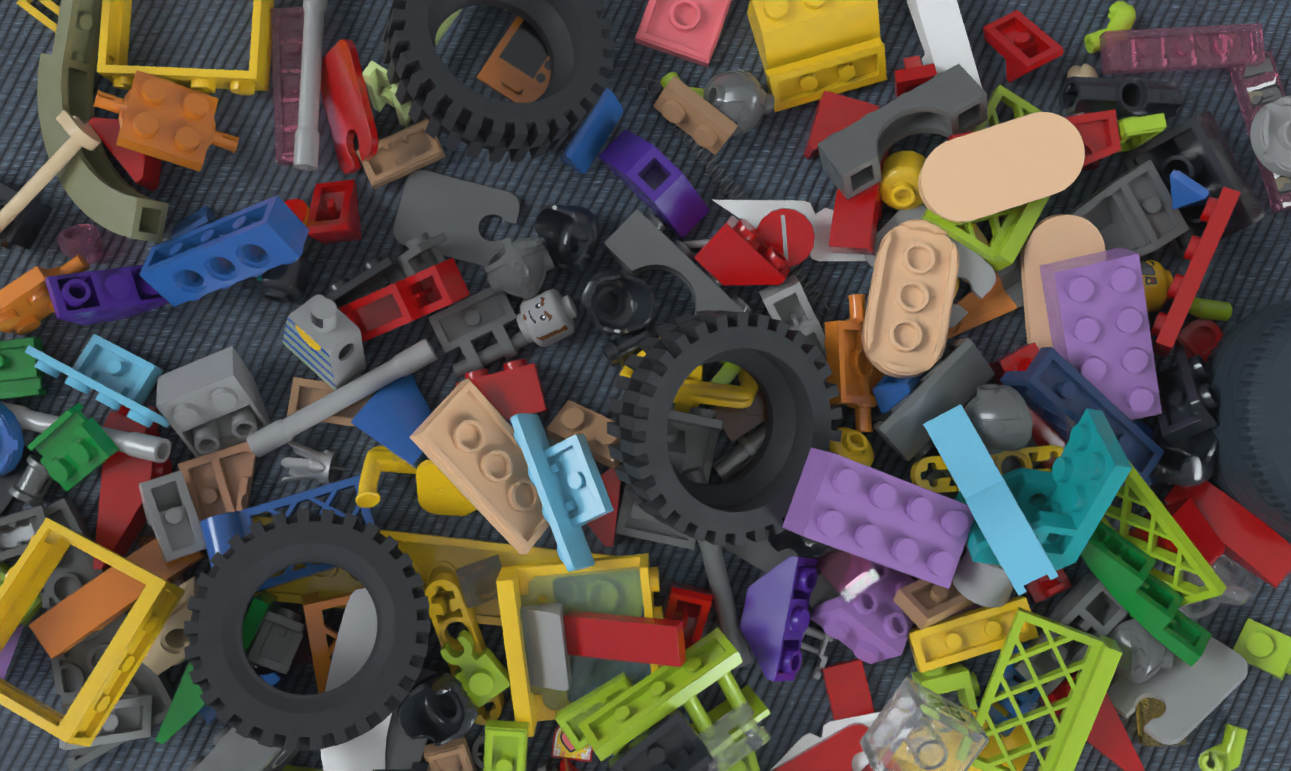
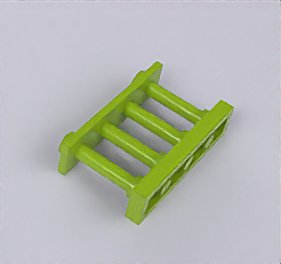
M716 628L685 650L686 662L681 667L661 666L578 724L600 761H603L611 754L613 756L618 754L627 746L628 742L681 705H683L693 722L691 724L692 728L707 745L711 755L771 714L749 685L742 689L739 688L731 670L743 663V660L736 648L719 628ZM717 681L727 700L706 713L697 694Z

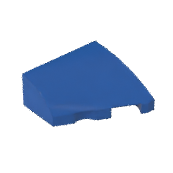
M410 374L379 389L358 412L351 423L417 470L421 462L430 459L409 437L427 419L432 411L415 382L414 375Z

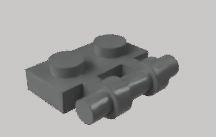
M492 287L428 317L446 354L461 348L465 359L452 365L459 379L464 377L466 373L486 369V365L503 357H506L508 360L518 355L517 350L530 344L521 331L512 336L508 335L505 326L517 321L516 313L506 293L502 291L495 294ZM494 333L498 343L477 352L473 342Z

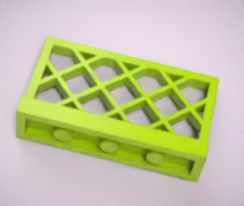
M999 85L995 88L987 102L988 120L973 128L971 132L985 129L988 121L990 127L999 124L995 110L999 101L1012 108L1015 119L1042 111L1002 85ZM1050 196L965 223L949 222L939 215H935L928 208H926L921 219L935 224L946 231L949 237L983 257L995 269V272H998L1014 263ZM999 217H1003L1001 223H999ZM989 220L993 237L988 246L975 238L972 223Z
M1131 464L1132 469L1125 479V485L1121 486L1116 496L1123 498L1122 509L1110 505L1104 514L1120 521L1119 531L1111 526L1105 516L1102 517L1101 521L1152 558L1175 566L1174 576L1154 567L1150 573L1185 597L1180 606L1222 595L1227 588ZM1132 502L1145 506L1151 514V520L1131 513ZM1129 525L1149 532L1148 542L1128 535ZM1158 536L1172 541L1177 547L1178 553L1175 554L1158 547ZM1184 570L1198 575L1205 586L1199 587L1183 580Z
M1018 607L959 756L960 761L983 771H1017L1012 759L1035 751L1041 763L1038 771H1074L1122 656V651L1116 640L1100 634L1098 637ZM1024 621L1043 628L1048 641L1025 650L1018 637ZM1050 631L1060 634L1061 636L1052 638ZM1072 640L1089 645L1084 658L1069 665H1065L1057 646ZM1016 644L1020 652L1011 655ZM1052 648L1061 668L1037 676L1029 657ZM1024 659L1033 679L1009 687L1004 676L1006 667ZM1078 671L1076 678L1073 681L1070 673ZM1066 676L1071 686L1068 697L1050 703L1042 684ZM1001 682L1004 687V690L997 692V689ZM1037 686L1045 706L1022 714L1014 695ZM1009 697L1017 716L994 724L989 713L991 704ZM1063 709L1058 719L1055 711ZM1050 713L1056 725L1053 734L1035 741L1027 722ZM985 720H987L990 727L982 729ZM1022 724L1030 743L1007 751L999 733ZM994 735L1002 751V754L988 759L972 753L977 741ZM1047 747L1043 756L1040 749ZM1007 762L1009 767L1001 765V763Z

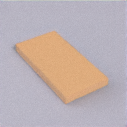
M469 379L461 381L409 438L520 555L527 554L550 524L547 523L543 516V505L536 486L528 476V465L524 454L515 441L514 428Z

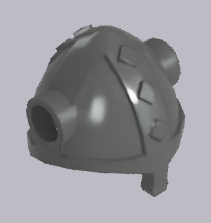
M743 69L720 73L709 79L704 87L703 99L738 125L730 137L744 134L755 128L762 114L769 115L774 108V95L766 93L758 80L751 73Z
M509 237L503 239L502 243L504 246L493 252L483 264L493 292L497 294L504 291L523 299L534 298L541 290L547 272L555 269L544 241L535 237L523 238L513 242Z
M984 384L977 386V395L968 402L964 410L989 454L994 455L1002 451H1016L1026 447L1031 439L1033 425L1030 411L1021 395L1009 385Z
M1134 618L1117 624L1106 635V637L1116 640L1122 651V656L1115 672L1129 681V683H1143L1152 678L1161 668L1171 669L1173 666V652L1154 638Z

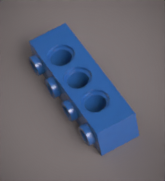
M276 195L152 247L139 275L173 307L190 300L197 301L205 294L220 288H230L238 281L251 276H261L267 270L282 264L289 265L294 263L303 253V246L309 229Z

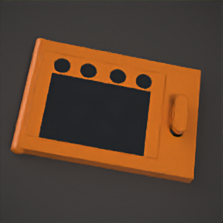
M517 16L477 75V79L514 103L536 101L546 91L551 74L550 58L543 40L529 23Z

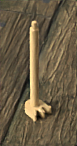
M65 109L56 117V120L70 135V138L0 210V233L82 147L93 151L101 143V139L89 123L86 122L84 124L78 116H72Z

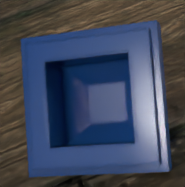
M1174 170L1170 174L1172 210L1206 204L1209 197L1212 196L1209 190L1179 170Z

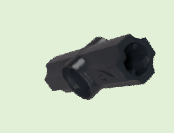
M1073 76L1065 80L1063 88L1059 91V105L1064 108L1066 114H1088L1116 109L1117 117H1142L1164 113L1165 118H1171L1175 116L1177 109L1182 105V90L1178 89L1175 82L1148 81L1138 76L1122 79Z

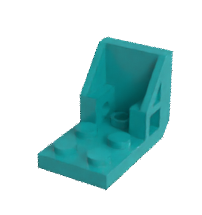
M1086 408L1079 423L1072 428L1070 439L1061 456L1057 457L1054 461L1052 472L1018 468L1002 474V477L1054 569L1057 571L1077 561L1131 471L1132 466L1103 411ZM959 491L955 500L967 505L961 491ZM974 518L966 540L972 561L1000 565Z

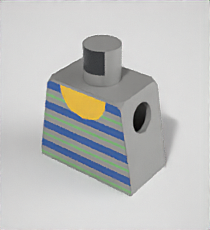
M320 294L315 295L287 317L283 344L334 391L346 385L366 369L361 332L349 318L337 309L336 304L332 300Z

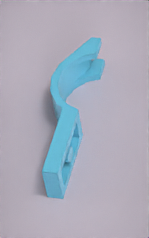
M960 404L924 423V427L1017 594L1021 595L1027 592L1024 585L1045 575H1048L1050 580L1058 577L1056 570L962 405Z

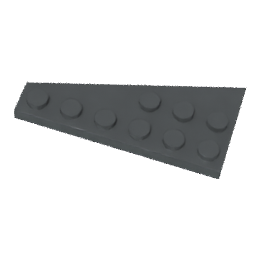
M63 498L45 508L49 519L69 527L94 541L72 498ZM70 545L45 583L44 592L40 593L42 607L47 608V611H49L109 568L102 570L93 569L94 557ZM131 609L127 610L102 630L91 633L62 656L51 659L56 694L61 695L62 704L74 702ZM141 663L123 694L152 695V727L165 719L175 696V691L164 671L157 675L144 663ZM126 741L70 750L71 757L67 758L69 771L80 768Z

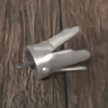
M289 441L288 444L293 447V451L296 454L308 459L290 457L282 459L281 465L291 468L289 474L292 476L284 477L281 482L316 479L320 483H331L335 471H345V468L337 467L336 452H330L329 450L320 452L297 442Z

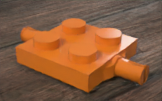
M136 70L131 89L124 99L100 90L97 91L93 107H99L119 114L120 131L116 143L118 146L199 172L204 164L206 152L211 145L231 151L232 153H235L238 146L239 137L216 130L214 119L218 98L139 70Z
M78 254L61 267L46 269L36 266L0 290V331L25 335L37 329L41 325L40 320L51 313H55L44 279L48 276L84 272L90 269L86 259Z
M853 294L848 296L850 319L825 322L824 345L826 349V362L833 373L827 377V383L837 384L839 396L829 399L830 404H846L850 408L855 409V431L861 433L873 432L871 408L878 405L873 389L885 374L869 361L862 345L866 295Z

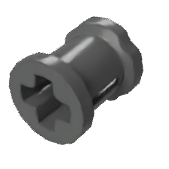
M30 454L26 460L29 465L18 483L10 487L9 492L17 499L28 504L41 506L47 500L45 495L54 479L40 462L43 457Z

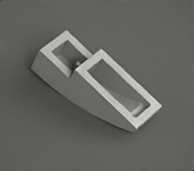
M795 274L786 278L781 285H771L759 291L771 319L781 320L790 325L789 330H798L807 337L803 344L815 345L821 352V355L815 362L827 363L824 345L825 334Z

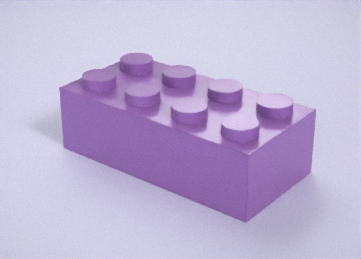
M1119 247L1040 265L1053 349L1130 420L1162 414L1139 253Z
M811 448L782 528L949 589L974 516L966 504L840 455Z

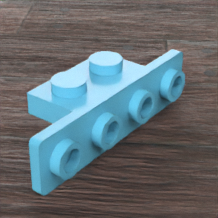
M93 334L72 368L31 346H28L25 350V353L38 359L34 367L55 378H58L61 372L68 375L64 383L87 395L91 388L98 391L99 394L95 400L116 411H119L122 405L130 408L127 417L148 428H150L153 422L166 428L170 425L165 417L143 406L144 401L157 382V377L164 370L100 336Z
M515 414L510 418L514 428V438L522 449L528 465V476L536 486L543 505V516L547 523L550 524L557 542L558 556L569 572L589 568L595 562L581 526L614 511L586 437L584 434H575L551 447L538 414Z

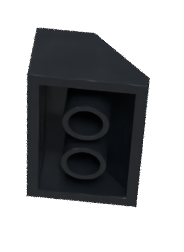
M1210 111L1188 119L1122 156L1129 170L1143 161L1151 160L1170 195V174L1174 170H1179L1209 190L1212 195L1211 197L1216 199L1219 198L1223 187L1241 192L1221 239L1247 228L1267 216ZM1206 204L1179 208L1189 230L1168 242L1177 260L1183 258L1193 235L1202 237L1207 222L1201 221L1200 217Z

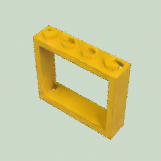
M102 0L97 72L112 82L113 87L122 90L131 89L136 70L205 94L216 93V89H230L232 93L246 96L254 95L255 91H269L275 0L253 1L249 71L128 66L132 0Z
M46 517L36 534H32L28 546L17 563L7 572L5 581L0 587V653L70 545L146 585L65 715L0 678L1 705L65 743L90 747L186 590L71 528Z

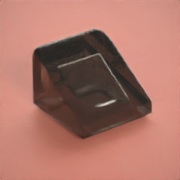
M498 554L456 569L468 609L498 598L496 580L502 568Z

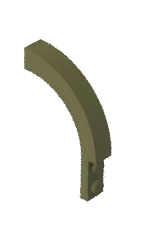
M61 0L52 55L40 53L37 84L38 114L42 137L49 159L70 138V135L56 120V117L64 109L72 116H78L84 124L95 117L93 90L99 51L102 0ZM102 143L93 151L82 147L56 174L73 202L100 226L131 239L162 243L169 203L151 199L131 187L113 167Z

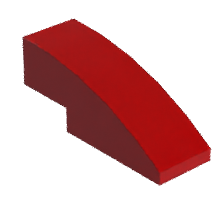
M889 149L885 153L881 162V174L883 171L885 160L889 156ZM880 182L848 200L837 188L829 238V247L834 253L874 255L878 220H881L883 207L880 195Z
M452 257L342 306L338 310L359 328L362 342L457 302L469 296L470 293Z
M1208 481L1198 486L1183 487L1175 485L1163 499L1166 506L1191 498L1225 545L1223 554L1275 589L1291 572V544L1241 504Z

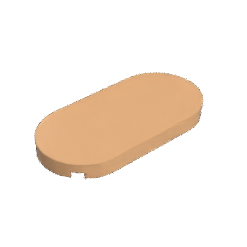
M1050 112L1032 113L951 139L936 147L924 161L918 177L921 199L925 206L935 215H939L941 218L954 223H965L1054 195L1069 187L1080 174L1085 158L1083 140L1079 131L1070 121Z
M1056 214L1042 219L1031 230L1020 250L1027 343L1035 342L1039 350L1043 347L1053 348L1040 265L1106 251L1105 243L1099 230L1091 222L1079 216Z
M908 220L890 230L880 242L874 262L862 329V345L869 361L884 374L895 378L917 377L930 370L943 355L947 342L959 269V252L955 243H952L950 238L946 236L948 234L946 231L926 220Z

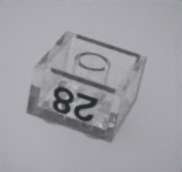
M906 677L859 743L873 771H967L990 739L972 712Z

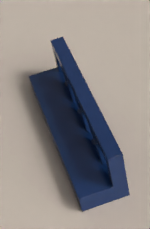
M1052 347L1041 348L1026 371H1006L1000 380L1004 385L1014 388L1025 400L1027 406L1067 442L1070 439L1072 428L1079 423L1086 408L1103 411L1127 459L1144 481L1147 480L1165 452Z

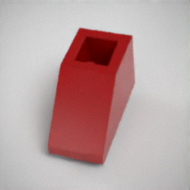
M733 215L694 257L722 285H781L791 270L786 266L788 260L778 249L773 246L767 248L756 238L759 234L748 221L742 218L738 221Z
M519 359L503 364L504 371L489 374L488 369H480L464 374L465 379H469L507 421H511L510 418L517 413L539 415L549 412L539 369L535 363L527 364L526 359Z

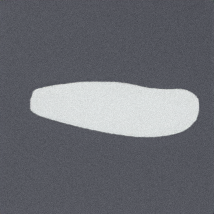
M366 588L356 589L351 594L346 605L332 656L325 692L333 690L350 680L366 663L373 649L377 634V614L372 598ZM392 713L367 733L349 742L320 749L323 771H372L385 769L386 737Z

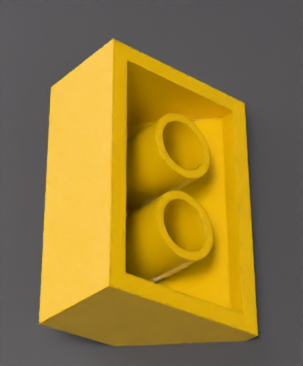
M878 0L749 1L747 16L764 71L875 38L881 39Z

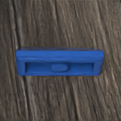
M607 87L560 156L561 162L583 175L587 173L623 114V107L613 92Z

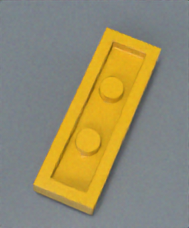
M875 38L765 70L768 92L774 95V112L819 100L824 90L839 94L887 80L884 43L880 38Z
M1021 595L1009 599L1001 607H981L945 618L922 630L919 627L910 629L908 641L917 670L923 673L1002 649L1018 607L1031 612L1027 598ZM1024 621L1018 636L1021 643L1039 637L1035 625Z

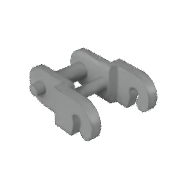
M808 626L803 633V637L804 634H807L821 641L818 648L803 642L801 643V648L815 653L819 657L813 672V678L819 680L821 668L825 667L828 659L824 651L827 643L832 642L833 638L821 630Z

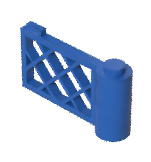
M361 475L241 511L227 512L202 520L200 525L209 561L217 551L223 555L231 547L227 541L236 534L241 538L249 534L251 530L248 526L254 524L253 517L266 513L276 515L279 514L276 510L289 507L285 515L286 517H291L300 503L312 501L321 506L322 509L334 510L336 515L345 517L346 514L331 506L340 491L355 487L358 495ZM329 495L325 503L317 499ZM357 505L352 515L358 516L362 511L365 525H368L369 522L375 525L371 508H361ZM302 563L308 567L294 571L297 565L288 567L284 574L267 579L255 594L338 567L326 563L315 565L312 563ZM253 595V597L251 598L249 604L252 603L253 598H254V595Z

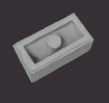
M563 602L522 606L531 685L560 691L570 690L572 671L570 655H568Z

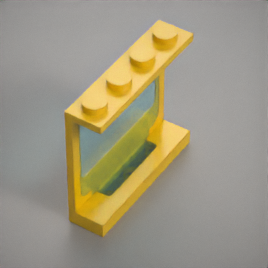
M649 553L593 558L595 562L593 566L572 572L567 571L562 561L501 568L496 580L514 717L516 722H529L528 737L534 736L537 721L555 720L556 712L625 671L635 685L663 665L570 655L572 671L570 690L560 691L531 685L521 607L563 602L564 615L569 611L664 619L662 606L654 605L653 592H660L658 566L650 567Z

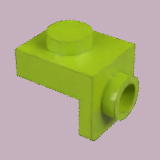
M1248 618L1233 650L1240 654L1248 664L1282 681L1286 673L1291 675V637Z
M959 662L923 673L919 671L912 672L915 689L924 698L929 697V695L935 696L957 690L959 701L967 710H978L975 698L980 696L978 680L973 671L969 672Z

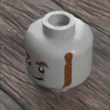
M549 288L538 293L532 299L523 300L520 305V313L516 315V320L523 336L529 343L535 342L541 347H546L572 335L575 325L573 319L578 317L579 314L570 295L562 297L556 289Z

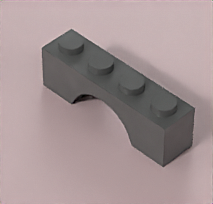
M957 64L945 72L936 74L931 80L909 92L901 94L894 101L874 112L866 114L859 121L839 132L831 134L824 141L818 143L823 170L846 200L882 181V159L887 150L900 139L918 133H934L948 138L951 135L966 133L987 121V93L960 64Z
M636 209L604 242L605 251L632 276L649 271H663L683 281L690 290L694 300V315H696V311L703 310L751 312L750 307L737 295L730 298L719 288L722 284L705 268L702 271L691 261L694 255L686 245L679 240H676L674 243L662 233L666 229L664 225L650 212L644 216Z

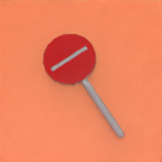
M780 208L773 210L761 219L756 228L759 234L756 238L767 248L773 246L778 249L788 260L787 267L799 265L808 258L814 247L815 233L812 223L804 214L795 209ZM710 239L684 241L682 243L689 249L703 248Z

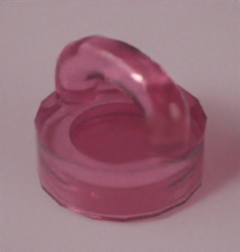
M85 223L73 225L61 231L57 237L62 253L70 259L79 254L91 264L98 262L103 257L101 246L103 241L98 228L94 225Z

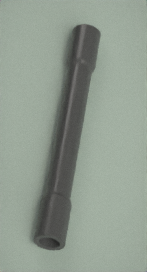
M703 467L689 468L681 473L693 482L707 484ZM698 540L713 595L720 631L736 648L743 660V663L735 668L746 666L751 663V657L746 638L740 629L741 624L721 546L713 545L705 540L703 542Z

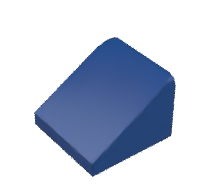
M204 206L178 222L173 227L171 238L178 237L217 219L208 206Z
M925 373L911 378H895L885 374L873 389L880 412L885 414L908 395Z

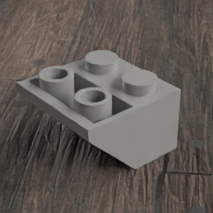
M233 346L157 377L156 407L196 458L246 442L249 435L271 424L253 375Z

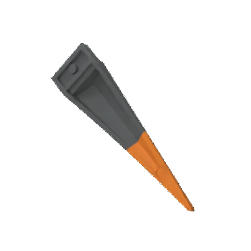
M1151 160L1143 161L1111 182L1105 183L1068 213L1091 222L1101 233L1105 243V250L1122 247L1139 253V257L1159 249L1189 230L1179 209L1172 210V197ZM1020 252L1012 265L995 272V284L981 300L971 291L956 303L966 310L968 314L958 324L948 329L947 339L1024 306Z

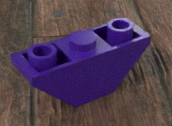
M625 129L598 156L682 240L710 212V209L684 174L654 145L631 131Z
M143 265L48 276L44 279L57 319L81 325L123 320L167 305L169 302L139 275Z
M790 556L747 589L740 629L767 680L774 682L794 681L795 674L800 669L802 662L800 648L803 633L806 631L810 620L808 606L811 592L817 583V559Z

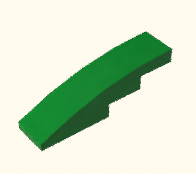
M1100 521L1081 552V557L1117 602L1160 643L1192 667L1201 658L1212 634L1178 610L1185 597L1150 573L1157 560Z
M263 590L253 598L242 626V638L246 654L259 634L265 621L263 619L267 610L272 611L279 596ZM191 661L187 665L155 740L161 744H164L205 706V703L199 696L203 692L199 685L193 684L189 674L190 671H193Z

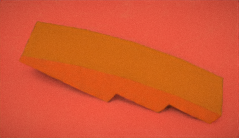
M154 539L126 558L171 582L204 558L205 554L201 550L165 563L157 539ZM111 567L29 624V627L51 659L60 657L91 633L102 630L133 607L146 585Z

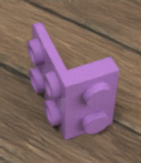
M856 556L841 596L815 605L811 619L820 625L827 635L841 641L854 651V655L864 662L872 664L900 656L903 653L913 621L893 599L900 588L916 581L906 573Z

